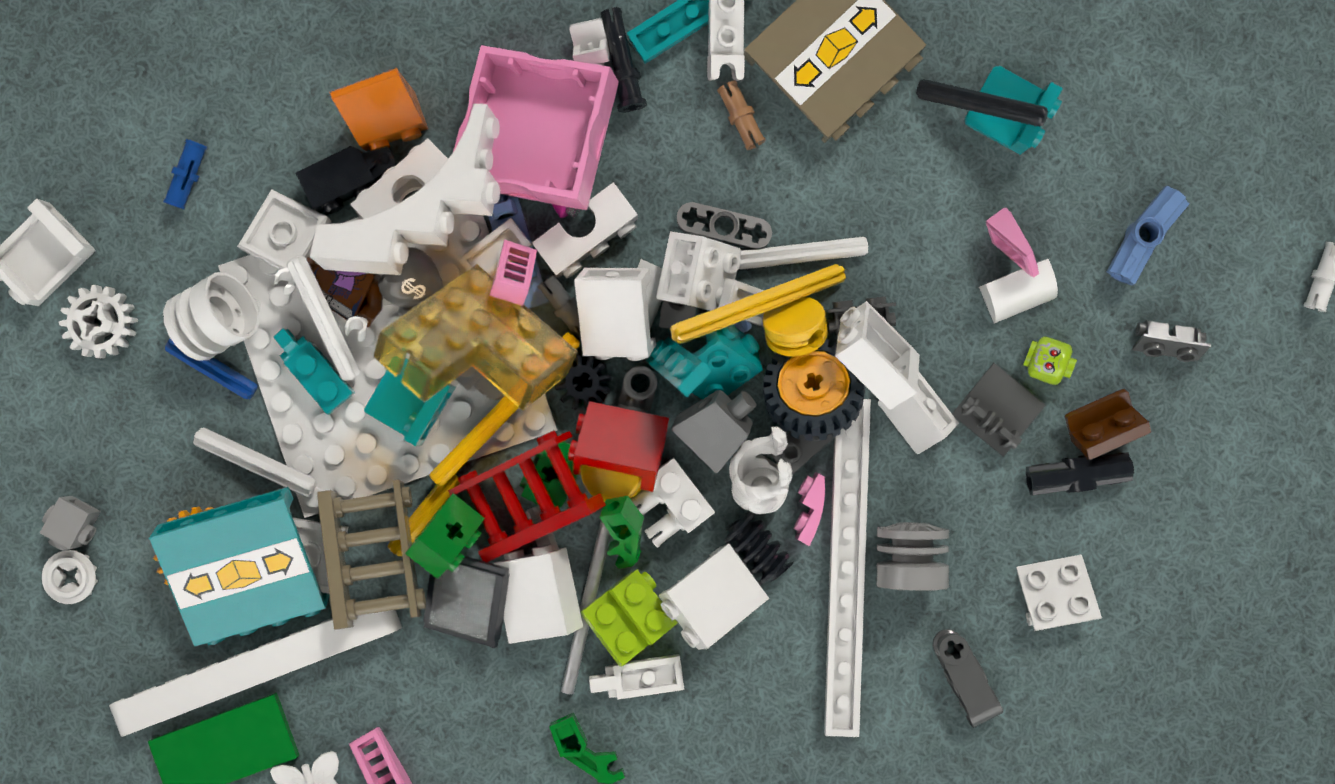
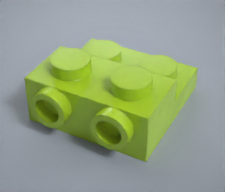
M638 569L631 571L580 611L581 616L619 667L624 666L648 645L655 643L678 624L675 619H670L661 607L663 601L653 591L657 587L653 578L645 571L640 573Z

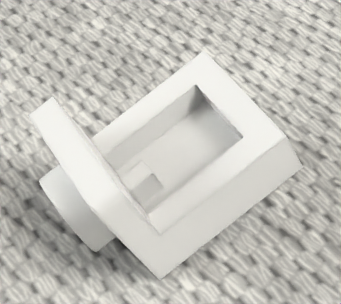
M598 18L570 25V34L574 45V61L604 66V62H609L610 50L602 19Z

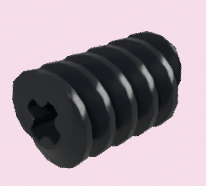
M749 510L725 529V531H729V534L724 541L726 544L733 541L738 542L734 551L736 553L746 552L742 560L744 564L754 562V566L750 571L752 575L762 572L763 576L758 582L761 586L774 581L792 566L794 561L785 564L789 554L787 551L777 553L781 544L778 540L768 543L772 536L771 531L766 530L759 533L764 523L761 519L750 522L755 513Z

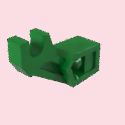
M628 495L606 499V506L601 511L600 519L614 539L610 542L606 553L609 556L618 555L615 563L618 569L633 567L641 553L640 541L644 516Z
M574 712L550 723L549 728L560 757H564L597 779L598 783L612 784L625 778L623 768L611 771L607 766L610 762L617 760L616 751L595 753L586 747L588 740ZM576 734L578 744L581 747L566 748L567 744L562 739Z

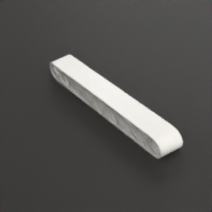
M396 610L359 615L358 619L353 620L354 627L334 630L333 618L314 627L310 626L289 634L290 636L283 639H276L258 646L254 650L245 651L227 658L223 662L214 663L196 670L192 674L183 675L158 687L155 686L136 693L127 699L124 698L110 704L109 707L120 736L123 737L393 633L402 628Z

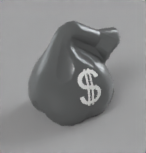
M408 247L409 255L406 263L403 264L401 275L382 274L378 282L379 291L384 299L391 304L400 306L397 311L398 315L401 316L400 322L408 329L421 318L442 312L447 303L444 285L435 263L424 251L413 247Z

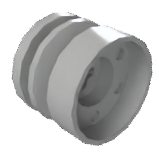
M900 522L886 527H877V537L892 539V543L877 544L878 551L892 554V560L877 563V587L920 591L949 588V565L933 561V555L949 552V546L933 544V540L948 539L949 529L939 528L929 523Z

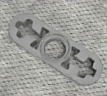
M695 202L682 205L677 212V224L683 232L703 236L749 249L764 248L772 237L771 226L761 218ZM690 209H694L697 211V217L706 219V212L713 213L709 223V232L702 231L705 224L695 222L693 227H688L687 220L683 219L682 215L689 214ZM727 217L732 220L734 224L732 233L723 236L716 232L714 223L718 218ZM739 220L746 222L743 227L744 229L753 230L755 225L761 226V232L766 234V238H760L758 243L752 242L751 235L742 233V240L735 239L739 231Z

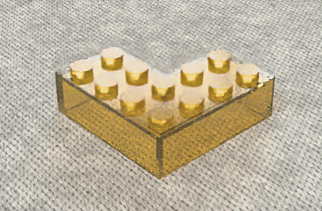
M476 264L382 329L379 333L373 357L397 377L402 372L407 353L411 356L408 358L401 382L423 402L427 401L470 367H474L524 411L567 376L578 351L524 304L521 306L489 296L494 278Z

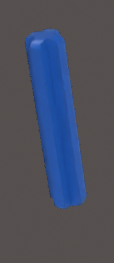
M171 338L165 345L166 352L242 398L251 399L258 388L256 383L217 359L211 358L198 361L190 358L176 347Z

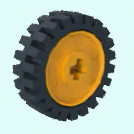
M826 340L820 348L802 356H783L776 353L772 357V364L768 363L763 380V395L766 409L770 413L772 421L775 424L779 423V427L783 431H791L792 437L799 439L800 435H804L805 440L813 441V436H819V441L827 440V434H832L833 437L838 436L842 428L846 431L851 427L852 420L856 421L860 409L862 410L865 385L835 356L836 342L832 347L829 340Z

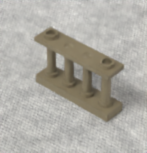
M392 480L394 488L392 493L347 500L337 497V492L332 490L317 492L334 630L354 627L353 620L358 619L359 615L409 608L410 616L413 618L422 616L421 609L426 608L424 589H418L415 561L405 554L412 545L407 507H412L413 503L410 487H404V482L401 480ZM396 506L398 526L349 534L341 530L340 518L345 517V513ZM393 540L401 541L403 560L351 568V565H346L344 552L349 551V547ZM405 573L407 594L356 602L355 599H350L349 586L353 585V581Z

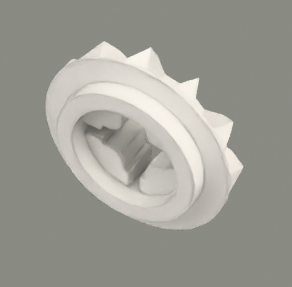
M77 550L58 552L50 557L44 565L42 571L43 587L46 593L59 603L74 604L81 602L92 594L91 591L98 582L95 573L97 567L92 564L88 555L77 552ZM78 568L75 578L79 584L71 582L62 587L67 577L63 569L71 571Z

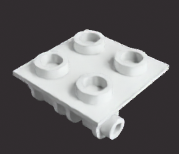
M1082 554L1016 567L1029 611L1026 613L1027 623L1029 626L1033 625L1034 631L1102 618Z

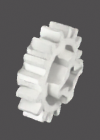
M92 285L91 292L88 289L79 288V298L73 296L67 298L72 305L70 308H61L60 311L67 315V320L59 321V325L68 328V331L62 335V338L74 340L70 346L72 350L82 349V356L92 357L94 354L95 358H105L106 352L109 355H118L117 346L128 348L129 343L125 338L127 335H136V332L130 329V324L138 322V318L129 316V313L135 307L131 304H123L127 298L125 294L118 293L115 295V288L106 286L102 289V286ZM92 302L90 307L84 309L86 305ZM114 310H116V312H117L118 320H117V318H116V316H115V314H114ZM96 317L102 321L100 327L94 323ZM114 334L111 339L104 342L106 336Z

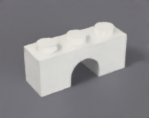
M426 139L422 144L413 147L408 155L396 166L387 169L382 178L375 184L361 191L356 200L350 205L361 219L369 218L388 210L402 202L404 197L410 192L421 189L438 173L448 158L429 139Z
M614 182L589 200L588 208L596 219L595 227L590 234L581 238L570 236L558 223L532 242L558 278L563 274L566 278L571 277L583 267L580 263L590 254L593 258L598 257L610 247L607 243L617 234L620 238H623L637 227L634 222L638 220V214Z

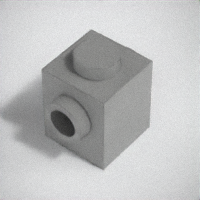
M72 495L59 497L56 504L52 505L44 514L42 522L45 524L40 534L49 538L48 543L60 550L67 551L68 549L82 547V545H87L94 537L96 527L93 525L101 511Z

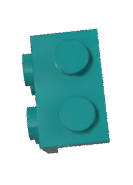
M995 66L990 71L979 92L1045 106L1048 111L1047 117L1052 119L1062 103L1058 97L1063 88L1050 82L1041 89L1001 66ZM970 110L964 118V122L968 127L1019 155L1030 147L1036 148L1046 131L1038 126Z
M734 324L706 334L707 344L693 355L705 363L712 371L692 393L701 399L706 398L717 390H721L726 395H729L763 371L758 353L760 347L756 339L750 334L741 332Z

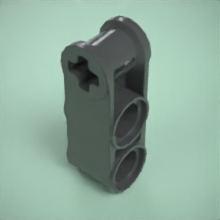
M951 629L938 632L933 639L934 651L944 669L943 672L950 687L959 699L960 706L967 713L966 718L970 725L975 728L1004 713L967 641ZM951 640L955 643L953 645L955 650L953 653L947 651V643Z

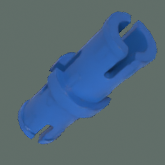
M186 139L178 165L172 168L171 173L174 176L166 198L163 201L164 203L185 210V204L194 182H198L199 176L196 174L205 150H207L206 146Z

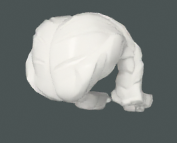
M771 427L772 433L770 436L755 438L752 441H744L740 449L730 460L729 474L732 481L731 491L733 499L741 508L750 510L752 513L766 514L778 510L788 494L789 483L792 479L791 465L782 459L779 460L777 465L761 455L762 453L778 456L786 449L788 445L786 432L779 427Z

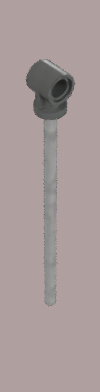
M636 366L626 373L619 398V408L650 414L657 388V379L649 368ZM637 373H643L649 377L650 385L644 392H636L631 388L630 380ZM600 521L580 611L592 603L598 593L606 552L611 538L609 531L602 521ZM582 616L583 628L574 632L561 692L565 694H574L589 631V625Z

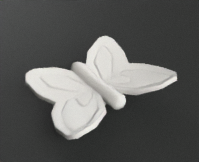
M330 751L321 754L313 762L312 771H310L309 764L301 766L303 774L296 767L280 765L273 767L270 773L276 784H338L334 776L338 772L339 760L336 752Z

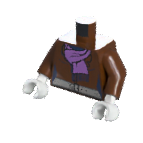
M310 256L306 259L330 309L347 320L345 335L348 336L351 330L358 329L360 330L358 341H364L367 327L371 326L383 307V296L378 286L381 276L375 273L324 270ZM281 269L276 273L274 284L281 280L288 281L290 284L284 287L283 293L289 295L294 291L295 283L289 270Z

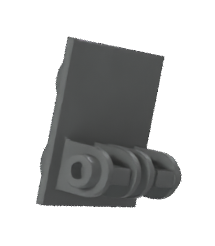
M993 363L954 410L952 415L1004 457L1011 448L1015 449L1021 443L1022 439L1020 436L1046 405L998 365Z

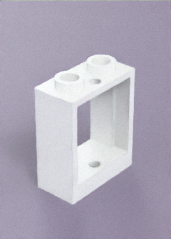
M867 301L857 308L851 307L840 319L835 356L891 410L917 393L920 355Z

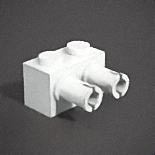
M674 457L659 468L654 492L642 490L631 499L635 506L642 504L638 508L642 515L660 502L662 505L665 503L669 508L667 509L668 514L644 530L649 539L659 531H662L652 539V543L657 548L680 529L682 531L686 530L689 533L715 513L714 509Z

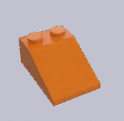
M397 68L330 92L333 102L358 145L365 151H373L386 146L390 148V142L401 138L403 142L415 140L422 136L421 131L428 129L415 91Z

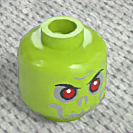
M1044 336L1038 342L1032 341L1023 365L1028 367L1027 371L1030 377L1051 385H1058L1062 381L1063 376L1070 379L1077 359L1071 358L1073 352L1071 345Z

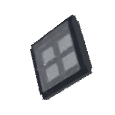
M465 556L453 572L447 569L438 579L430 574L423 622H425L424 627L489 647H498L510 576L508 574L509 568Z

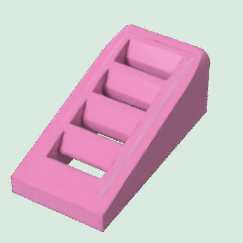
M1003 208L986 220V226L992 243L1027 274L1033 277L1037 276L1039 271L1033 250L1012 213L1007 208Z
M504 240L489 296L523 306L529 291L537 250ZM507 259H508V260H511V261H514V262H517V263H520V264H524L525 266H522V265H519V264H516V263L507 261Z
M380 727L375 728L349 744L367 784H386L392 779L395 780L396 784H412ZM376 741L379 747L365 755L362 749ZM382 754L384 760L371 766L369 761ZM388 766L390 772L378 778L376 773Z

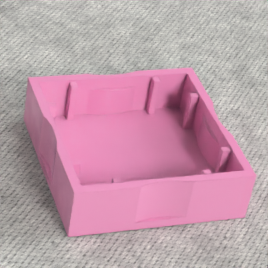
M481 45L469 89L467 113L459 128L454 150L467 127L473 104H487L499 120L500 125L499 135L497 139H494L492 148L493 166L489 171L500 186V194L587 211L619 81L608 66L566 59L547 60L524 52Z

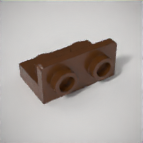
M1124 388L1065 414L1071 442L1089 460L1152 433L1149 421L1132 407L1129 392Z

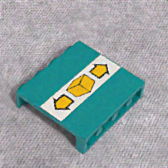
M289 487L158 524L150 535L149 540L194 647L205 643L215 645L225 640L226 637L236 634L246 636L254 633L258 628L270 624L272 626H280L290 621L291 618L301 615L311 617L319 614L321 610L326 608L330 595L329 593H322L289 510L293 501Z

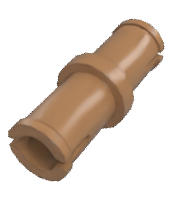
M730 81L727 85L732 93V97L724 85L718 88L717 92L720 94L730 114L728 117L730 124L736 126L746 150L756 148L750 136L751 134L759 146L766 139L763 137L753 117L755 111L752 106L747 105L737 81Z

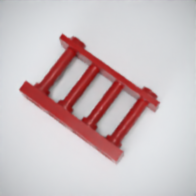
M555 430L536 439L538 446L478 475L476 470L457 478L460 485L448 490L450 496L452 493L456 495L467 490L477 512L485 518L482 523L490 538L487 539L489 546L478 551L482 561L489 562L606 506L600 493L590 498L587 497L586 493H581L558 446L559 443L573 437L570 431L557 436ZM546 451L569 498V501H567L569 508L560 511L559 506H554L531 457ZM519 464L542 511L539 514L542 520L535 524L532 518H527L505 473V470ZM493 477L516 525L513 527L515 533L509 536L506 531H501L479 483Z

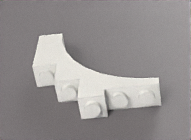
M473 104L467 127L454 152L438 173L416 193L396 206L369 218L342 224H317L310 258L324 270L401 275L403 264L406 263L409 255L408 243L447 245L448 236L454 229L453 213L492 216L494 204L498 203L500 198V186L489 171L493 166L492 148L494 139H497L499 135L500 125L499 120L495 117L487 104Z

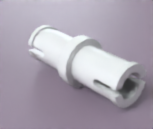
M1334 242L1325 243V249L1318 269L1313 270L1311 275L1314 280L1304 307L1313 310L1316 308L1320 312H1326L1327 310L1326 307L1335 285Z

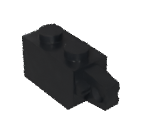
M349 146L296 172V175L313 210L330 215L343 209V202L353 197L356 199L361 191L375 184L382 178L387 169L397 165V161L388 146L363 153L358 148Z

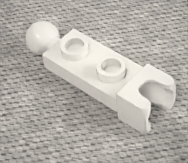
M709 0L707 78L709 81L718 79L720 67L726 64L731 68L733 80L741 81L744 79L745 60L743 55L744 0Z

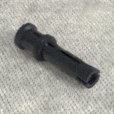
M614 7L612 8L614 22L611 21L609 9L602 11L600 15L607 36L614 74L619 81L617 87L619 104L617 109L620 113H627L643 109L647 106V101L645 98H642L638 80H640L641 74L637 68H633L622 18V9Z

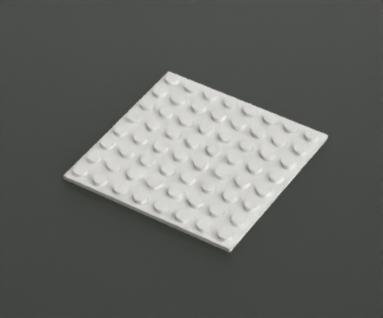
M453 213L454 229L448 236L446 246L407 244L408 247L424 251L435 263L447 297V303L442 312L421 318L408 329L400 322L401 316L397 312L400 306L389 303L383 297L381 312L371 326L367 327L365 340L360 342L358 341L360 330L353 329L346 336L345 326L347 320L332 311L360 369V374L352 380H346L355 391V394L330 415L323 411L285 366L284 361L279 356L284 350L273 337L283 328L289 329L297 340L304 336L308 341L313 342L336 369L296 285L291 294H284V287L290 283L286 280H281L274 284L276 273L280 269L252 255L218 266L220 272L236 277L246 286L258 308L259 326L257 332L244 340L286 465L315 478L317 481L316 488L309 497L296 493L304 518L319 513L317 492L332 490L337 492V497L347 500L370 496L393 488L392 480H401L405 484L430 475L434 468L501 400H489V398H486V395H483L477 389L475 391H468L418 346L419 342L440 319L447 321L497 366L492 373L501 380V383L503 382L505 389H507L505 391L506 394L535 365L514 303L489 296L494 276L481 286H477L457 259L490 234L483 215ZM357 217V218H355V219H352V220H349V221H346V222H343V223L360 220L361 218H360V217ZM397 354L406 357L456 387L421 446H414L403 440L404 435L364 412L365 406ZM542 385L468 461L543 436L553 430L557 431Z

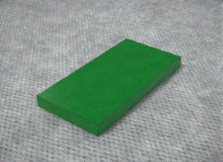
M277 693L148 741L163 784H228L300 756Z

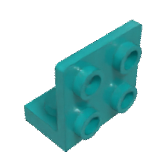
M397 354L365 406L364 412L404 435L403 440L414 446H421L456 387L406 357Z

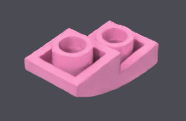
M816 472L813 477L807 475L798 490V493L802 495L800 502L810 507L808 514L804 511L800 514L793 528L798 531L795 538L810 546L819 526L825 500V477Z

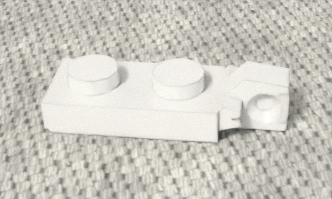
M679 654L629 661L621 667L614 663L613 665L605 666L606 674L589 676L591 693L608 691L609 698L617 697V700L684 690Z

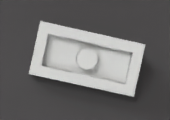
M918 372V388L915 395L891 410L880 400L878 401V405L916 454H920L945 439L959 424L920 372Z

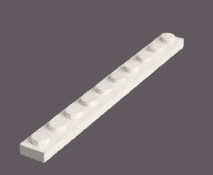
M864 399L862 410L860 409L856 421L852 420L851 427L846 431L842 428L840 435L834 438L824 718L825 736L859 737L871 399Z

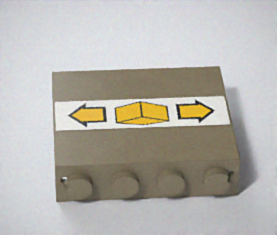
M796 0L744 49L743 55L751 66L756 63L824 135L822 141L826 143L831 137L837 141L850 128L847 122L855 114L859 118L863 117L875 105L871 99L880 91L883 95H886L899 82L896 76L904 68L908 72L914 69L923 60L920 53L926 44L885 0Z

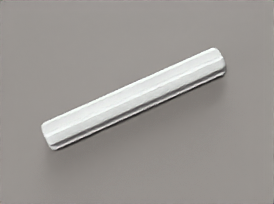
M866 237L743 250L740 254L739 269L864 256L868 253V242Z
M298 256L292 258L287 262V268L341 379L346 381L356 378L360 374V369L306 257Z
M200 428L194 435L193 443L195 446L285 488L289 487L290 490L300 495L309 497L316 488L317 481L315 478L207 428Z

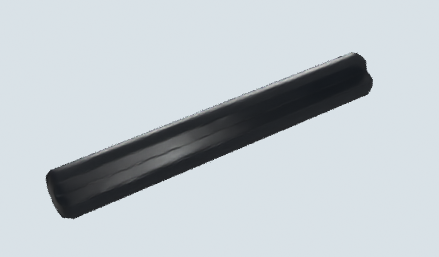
M926 79L920 80L916 90L919 99L1038 127L1044 126L1048 116L1045 106Z

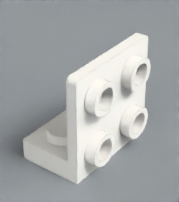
M670 232L656 299L708 311L718 308L725 279L735 280L736 272L740 266L741 249L703 236Z

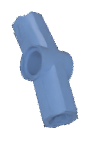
M1169 186L1163 187L1138 219L1128 226L1125 238L1106 272L1120 282L1135 285L1155 246L1162 242L1167 230L1189 205L1186 197L1176 189ZM1141 226L1147 228L1150 233L1148 242L1143 241L1139 236Z

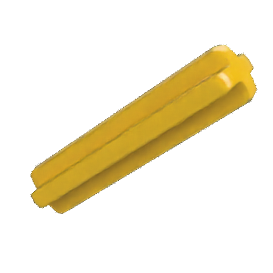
M456 474L444 486L440 487L436 484L409 517L412 543L450 497L448 490L460 485L457 479L459 477ZM390 541L387 546L389 550L397 556H402L401 541Z

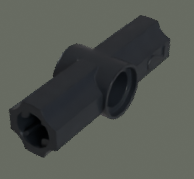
M1129 452L1098 456L1091 460L1085 455L1078 456L1079 458H1063L1061 462L1031 465L1026 467L1027 487L1030 495H1040L1066 491L1067 493L1095 490L1097 486L1126 483L1133 481V461L1130 458Z

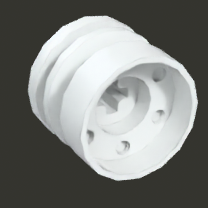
M215 272L193 287H189L182 293L175 295L166 302L163 310L164 324L171 340L185 355L198 361L209 360L218 353L224 352L230 346H235L248 339L257 332L259 326V312L254 298L245 285L236 277L225 272Z

